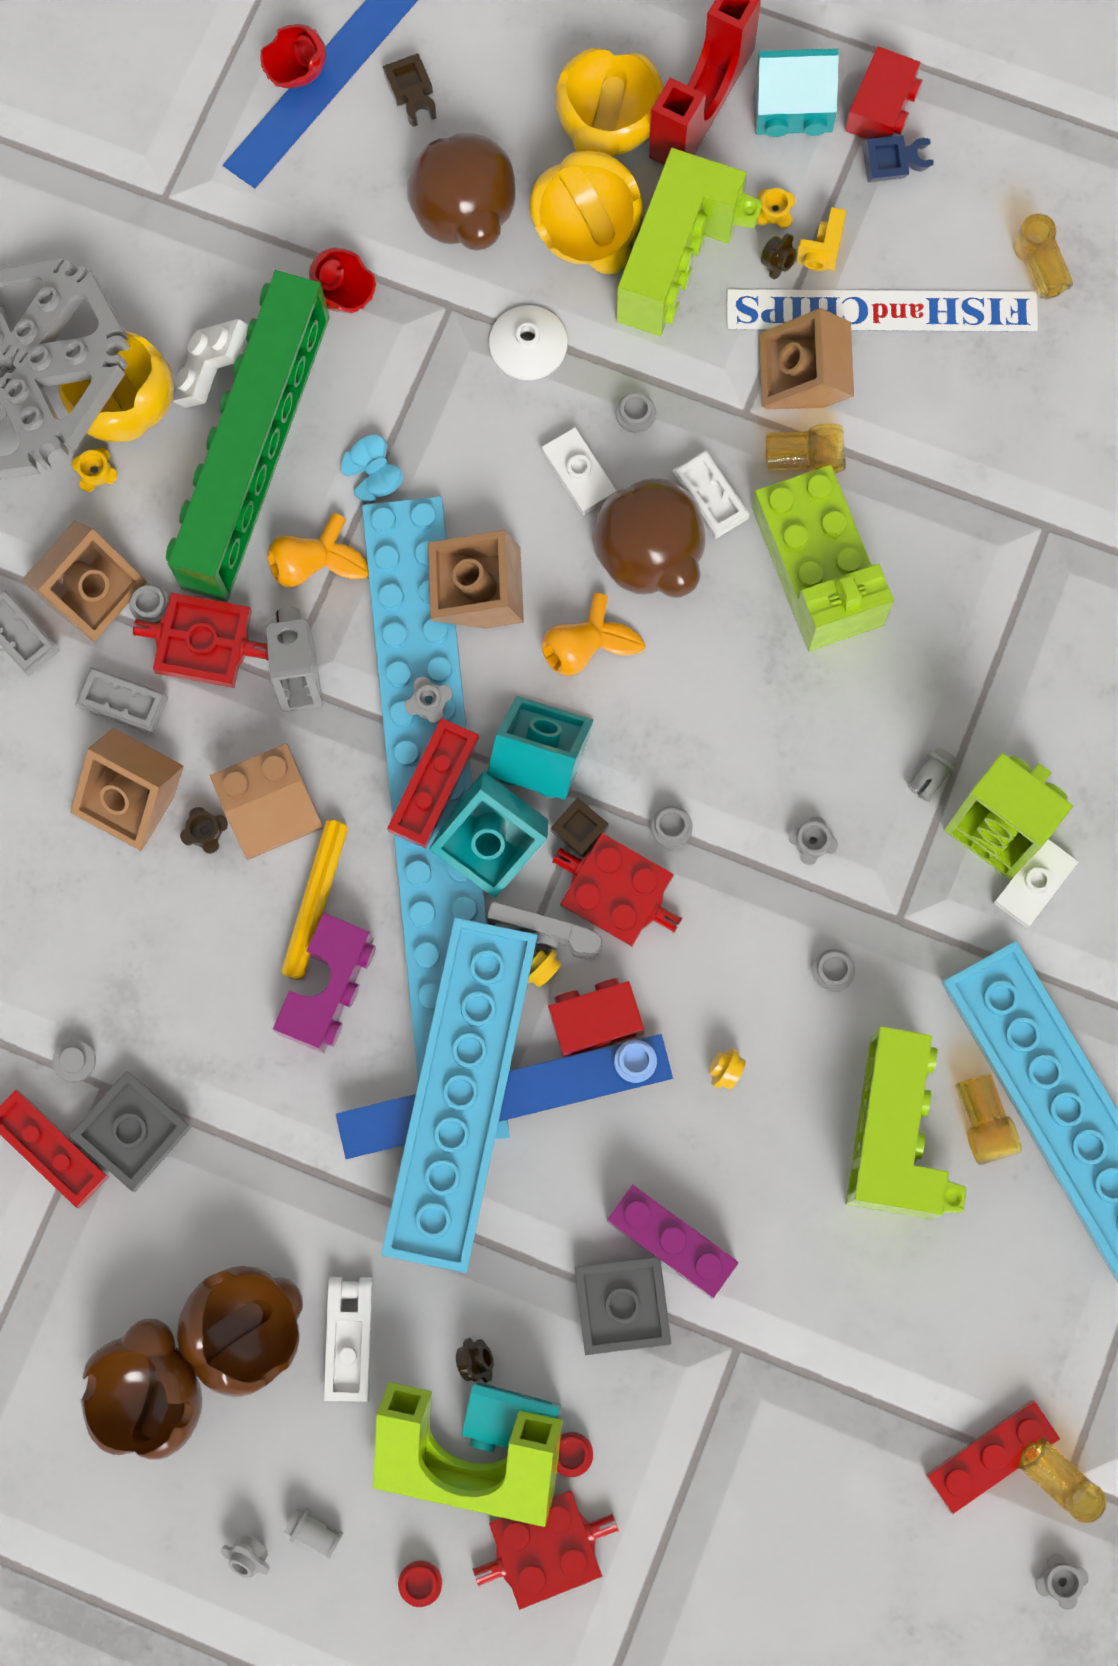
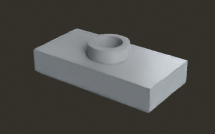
M6 589L0 593V645L29 677L60 650Z
M91 667L75 704L78 708L154 734L169 697L160 691Z

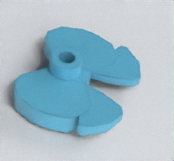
M376 434L359 440L351 448V452H345L341 462L342 473L347 477L364 471L367 472L369 476L354 490V495L361 501L375 503L377 501L376 496L383 497L394 492L403 482L404 476L403 471L398 466L390 465L385 459L388 447L387 442Z

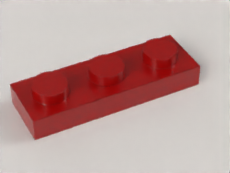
M443 718L440 719L387 827L388 832L425 849L427 848L476 747L479 734Z
M15 1089L0 1105V1135L72 1205L80 1209L109 1176L19 1090Z
M1030 1401L925 1474V1476L949 1512L954 1514L1060 1440V1437L1036 1402Z

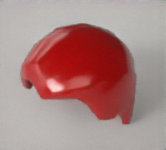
M293 24L279 28L276 31L277 35L274 40L262 47L260 51L263 72L266 73L267 79H270L276 87L299 88L310 84L320 75L325 64L326 50L323 40L315 29L305 24Z
M336 247L326 249L315 257L309 268V280L321 283L326 305L330 310L352 314L358 312L359 309H364L365 305L373 299L377 285L375 275L364 266L360 256L350 250Z

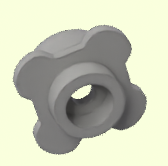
M419 677L414 681L415 690L412 697L405 702V709L410 715L417 714L421 718L429 720L430 723H439L440 719L444 718L443 712L446 708V702L452 699V690L448 685L438 686L430 683L427 677ZM431 697L433 701L426 703L425 698Z
M812 817L810 822L804 824L801 828H793L789 833L790 843L797 846L801 853L800 860L806 865L815 864L818 857L825 853L832 854L838 847L836 838L831 837V833L826 827V821L821 817ZM811 837H815L817 839V843L811 844L809 842V839Z
M239 1536L233 1547L224 1545L221 1549L222 1555L229 1559L228 1566L230 1569L242 1577H253L255 1573L267 1574L270 1569L269 1565L265 1562L268 1557L267 1549L252 1537Z
M1051 1555L1047 1560L1048 1568L1044 1576L1036 1581V1590L1042 1596H1051L1058 1600L1062 1608L1072 1609L1077 1604V1598L1081 1594L1083 1586L1088 1583V1573L1082 1567L1074 1568L1067 1564L1062 1555ZM1061 1577L1066 1579L1064 1586L1058 1584V1580Z

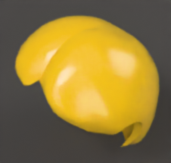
M589 48L573 57L565 64L559 76L555 90V106L564 131L574 143L575 152L594 150L615 157L632 151L650 137L651 109L663 90V84L655 65L645 55L631 52L624 55H613L610 51L603 48Z
M594 150L572 152L560 164L552 166L538 177L533 185L529 201L530 216L540 238L554 255L572 264H589L598 273L606 275L616 274L626 267L632 251L631 243L640 231L644 209L641 193L635 178L619 160L606 153Z
M126 331L129 339H125L130 345L129 350L117 353L127 362V368L123 369L126 374L86 433L89 436L107 442H130L144 435L148 429L154 427L165 416L171 406L174 395V381L168 362L145 338ZM91 380L59 385L58 392L68 414L72 412L88 388Z

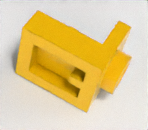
M831 207L828 222L820 221L817 240L800 239L796 261L798 264H802L813 271H823L825 269L835 271L847 210Z

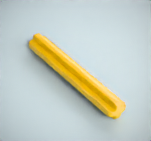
M327 820L323 828L281 969L282 974L291 979L302 980L307 970L310 959L307 949L323 915L348 831L346 824L340 821Z

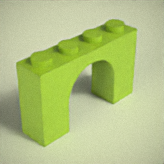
M393 1382L388 1383L376 1415L373 1489L545 1527L555 1492L562 1419L519 1410L509 1441L508 1456L494 1463H471L449 1454L434 1439L430 1429L432 1391Z

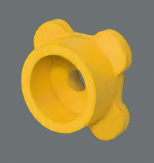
M781 188L761 190L758 193L757 199L762 201L763 204L757 224L761 226L768 223L775 224L781 229L790 227L793 222V218L790 215L791 208L796 204L795 196ZM773 206H776L779 208V210L773 211L771 208Z
M104 448L88 450L73 459L72 468L80 476L79 486L83 491L92 492L96 486L104 483L110 485L117 480L118 474L115 469L111 468L109 463L110 453ZM93 467L98 468V471L96 473L91 472V469Z

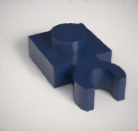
M904 135L867 139L864 141L862 149L868 183L903 179L910 174L909 167L918 172L927 170L934 164V160H922L917 152L918 149L928 147L931 144L930 139L919 138L909 146H905Z

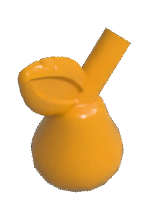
M332 513L319 539L292 535H282L275 538L268 547L267 557L271 573L276 582L287 588L298 587L325 565L334 573L345 578H368V563L363 555L350 546L335 543L346 522L345 518L340 514Z
M594 593L588 622L553 626L543 636L542 652L548 665L555 672L563 676H573L586 668L590 659L600 647L618 655H633L643 651L645 643L641 636L630 627L616 622H604L608 596L603 593Z

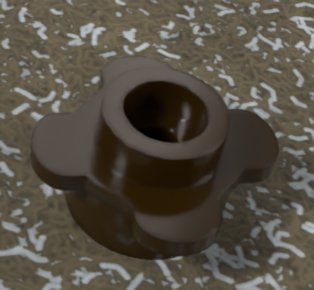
M789 233L785 234L783 238L778 236L772 237L762 251L761 263L771 269L769 277L772 279H777L782 271H788L795 262L796 249L792 245L794 237Z
M202 807L193 808L189 813L185 830L180 834L181 841L186 846L194 844L202 847L205 853H215L219 849L218 840L221 833L228 828V821L223 815L214 816L206 812ZM202 827L208 828V832L206 834L201 833Z
M471 1338L465 1339L463 1346L459 1347L456 1351V1365L461 1377L465 1381L477 1382L483 1379L485 1383L490 1382L494 1366V1359L490 1348L483 1339H478L476 1342H473Z

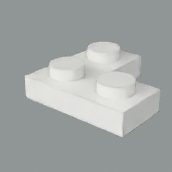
M236 319L197 330L188 343L187 350L189 355L185 366L176 377V391L172 401L184 408L205 404L217 369L235 364L238 355L242 354L249 325Z

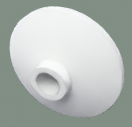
M523 305L508 310L497 319L490 332L489 348L493 361L501 371L516 379L536 380L551 374L563 362L567 352L568 340L564 325L555 314L539 306ZM533 333L535 337L531 341H525L521 338V335Z

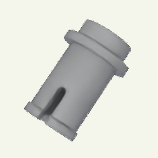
M937 747L934 752H928V761L908 785L909 790L916 794L927 781L928 784L918 796L927 802H930L932 796L947 775L956 772L954 766L958 762L957 759L940 747Z
M297 1508L284 1533L291 1536L289 1541L294 1542L297 1539L330 1559L343 1532L337 1531L310 1516L311 1510L306 1509L303 1512Z

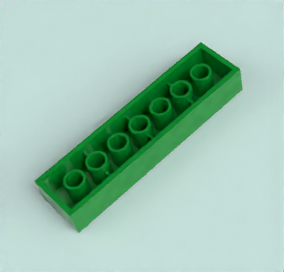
M278 270L274 271L271 282H266L263 285L259 304L262 307L257 319L252 318L246 334L248 345L244 355L239 354L235 361L233 369L235 380L231 391L226 390L220 403V413L222 416L218 427H212L206 443L207 457L204 464H198L193 477L195 489L190 501L186 500L179 516V523L182 524L177 538H171L166 550L167 564L182 590L228 603L330 319L320 282Z

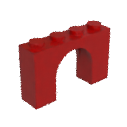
M715 0L707 13L704 45L688 84L685 85L670 77L651 109L650 159L665 165L671 148L695 155L755 50L761 0Z

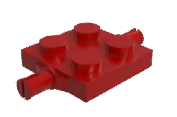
M171 592L167 611L159 623L136 619L134 622L133 636L156 640L157 652L153 665L155 674L235 688L239 667L244 661L245 656L269 661L267 643L249 640L248 628L252 610L247 606Z
M601 833L591 852L583 857L582 860L563 850V848L558 850L557 855L570 863L557 856L554 857L552 863L573 874L571 886L560 903L562 907L631 947L634 946L642 930L651 924L652 921L675 933L678 926L664 918L666 917L680 925L683 918L662 907L663 895L674 877L673 873Z
M568 1491L553 1497L545 1527L506 1518L490 1522L489 1525L497 1545V1560L472 1568L474 1576L492 1571L490 1574L476 1579L478 1587L503 1577L511 1586L518 1608L521 1610L603 1577L595 1556V1540L619 1532L617 1524L600 1529L601 1526L615 1521L613 1513L588 1523L579 1512L572 1491Z

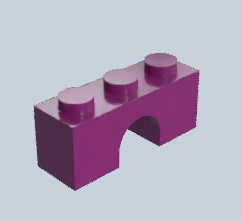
M323 913L307 953L311 958L329 966L331 972L330 982L323 992L315 996H303L289 990L273 1026V1030L278 1035L322 1053L325 1052L327 1045H335L343 1027V1023L338 1021L344 1006L349 1008L352 1006L360 984L355 983L361 967L365 969L369 967L376 951V946L372 944L374 938L370 931Z
M633 1184L607 1219V1223L659 1258L710 1299L717 1295L739 1263Z

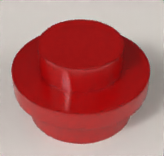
M577 1432L561 1434L557 1472L566 1477H577L584 1474L590 1468L593 1461V1448L590 1441L584 1435Z
M418 1560L409 1563L402 1570L398 1579V1590L401 1597L406 1603L414 1607H425L432 1604L439 1597L442 1590L441 1573L435 1565L428 1561Z

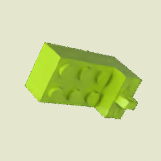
M671 148L618 285V323L660 337L666 323L673 325L680 302L677 301L680 289H687L693 267H690L693 255L699 256L705 236L730 244L734 233V225L754 229L758 222L763 202L744 193L747 172Z
M832 465L755 490L752 510L808 652L884 626L894 603V598L887 585L880 564L871 565Z
M1001 753L966 798L944 831L1011 881L1044 846L1074 805L1067 801L1068 796L1062 789L1050 782L1045 783L1052 772L1038 763L1032 770L1020 758L1016 756H1010L1009 758L1004 753Z
M880 1026L870 1037L846 1205L925 1219L943 1216V1213L963 1212L966 1196L965 1186L948 1181L949 1171L914 1165L916 1159H922L925 1146V1133H919L920 1120L922 1116H928L931 1104V1090H925L926 1078L929 1073H934L938 1050L935 1047H931L932 1035Z

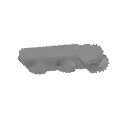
M491 903L487 916L488 924L537 934V945L550 949H558L559 944L566 945L571 950L573 956L579 958L585 957V959L590 958L591 960V958H596L599 955V951H601L600 947H602L601 943L603 940L600 939L601 936L598 935V932L595 933L594 930L589 931L588 928L500 903Z

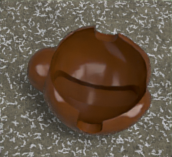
M459 133L449 138L436 139L422 149L411 167L407 182L409 204L423 231L438 242L445 244L461 243L466 248L476 251L489 248L499 238L501 226L510 217L515 204L516 185L512 163L506 152L496 142L486 136L475 133Z
M649 478L636 482L627 489L617 491L606 499L596 516L592 541L595 555L617 585L636 594L661 592L673 598L686 596L698 585L701 576L698 562L704 553L706 534L698 503L687 490L669 480Z
M236 1266L215 1273L204 1279L191 1292L181 1311L177 1327V1341L180 1353L192 1365L194 1373L200 1381L212 1391L231 1397H243L258 1392L272 1382L280 1373L288 1369L297 1353L300 1341L297 1320L303 1309L302 1294L291 1280L282 1277L273 1278L269 1273L257 1267Z
M153 1318L140 1320L128 1329L124 1337L105 1344L88 1359L82 1376L83 1380L88 1377V1382L81 1399V1406L88 1434L101 1450L112 1455L136 1452L140 1457L158 1460L167 1458L185 1445L192 1436L201 1415L202 1390L199 1378L194 1373L192 1365L183 1358L179 1348L175 1345L173 1333L167 1324Z

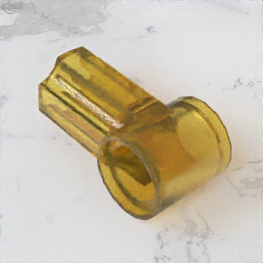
M1041 213L1026 217L1014 239L1013 249L1016 256L1024 261L1039 299L1045 298L1047 300L1059 296L1064 291L1070 289L1073 281L1055 240L1056 224L1050 217ZM1027 234L1037 235L1042 242H1033L1028 238Z
M827 423L813 426L808 431L766 433L765 456L767 470L810 468V471L832 465L834 473H839L846 468L844 429L840 425Z
M992 1074L974 1077L954 1085L969 1126L967 1128V1137L970 1148L978 1165L1021 1153V1142L1017 1129L1010 1116L1005 1114Z
M1042 1437L1038 1441L1030 1443L1021 1453L1018 1467L1074 1519L1081 1523H1091L1103 1515L1107 1503L1105 1493L1046 1439ZM1085 1489L1082 1499L1077 1503H1073L1075 1495L1080 1490Z

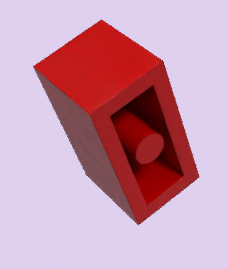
M877 46L850 108L845 132L864 139L892 137L894 133L901 135L909 116V112L904 111L908 101L915 103L923 83V79L917 78L921 62Z
M612 978L595 984L596 991L580 996L578 990H574L554 997L555 1004L548 1005V1009L563 1058L644 1035L645 1029L630 981L620 983L618 978Z

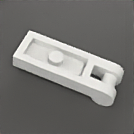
M337 1276L329 1277L324 1401H369L372 1304L374 1296L373 1277H360L359 1281H344L343 1277ZM343 1299H358V1312H342Z

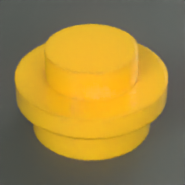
M540 949L533 955L528 984L533 982L539 988L560 968L561 963L555 958L557 953L553 949L549 950L546 954Z
M730 1048L725 1053L722 1051L718 1052L714 1057L708 1071L712 1075L711 1084L716 1088L723 1086L730 1090L738 1082L746 1065V1060L739 1057V1051Z

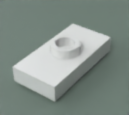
M576 427L541 447L544 457L583 516L603 505L611 494L617 492Z
M706 450L672 470V476L677 484L687 490L698 503L704 524L714 539L749 519V512Z
M1048 839L1044 846L1008 883L993 904L1027 929L1079 862Z

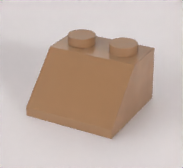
M819 308L759 333L763 408H824L854 397L850 321Z
M75 520L21 580L49 607L94 642L130 602L132 594L147 583L95 530Z
M505 529L428 542L430 618L433 621L484 629L524 623L521 547Z
M112 728L87 749L70 813L141 851L174 799L184 766L121 731Z
M287 743L209 775L224 813L247 860L323 829L315 806Z

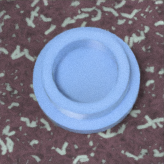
M629 1040L623 1043L617 1049L614 1057L616 1072L622 1079L631 1083H640L650 1078L657 1065L655 1051L648 1043L641 1040Z

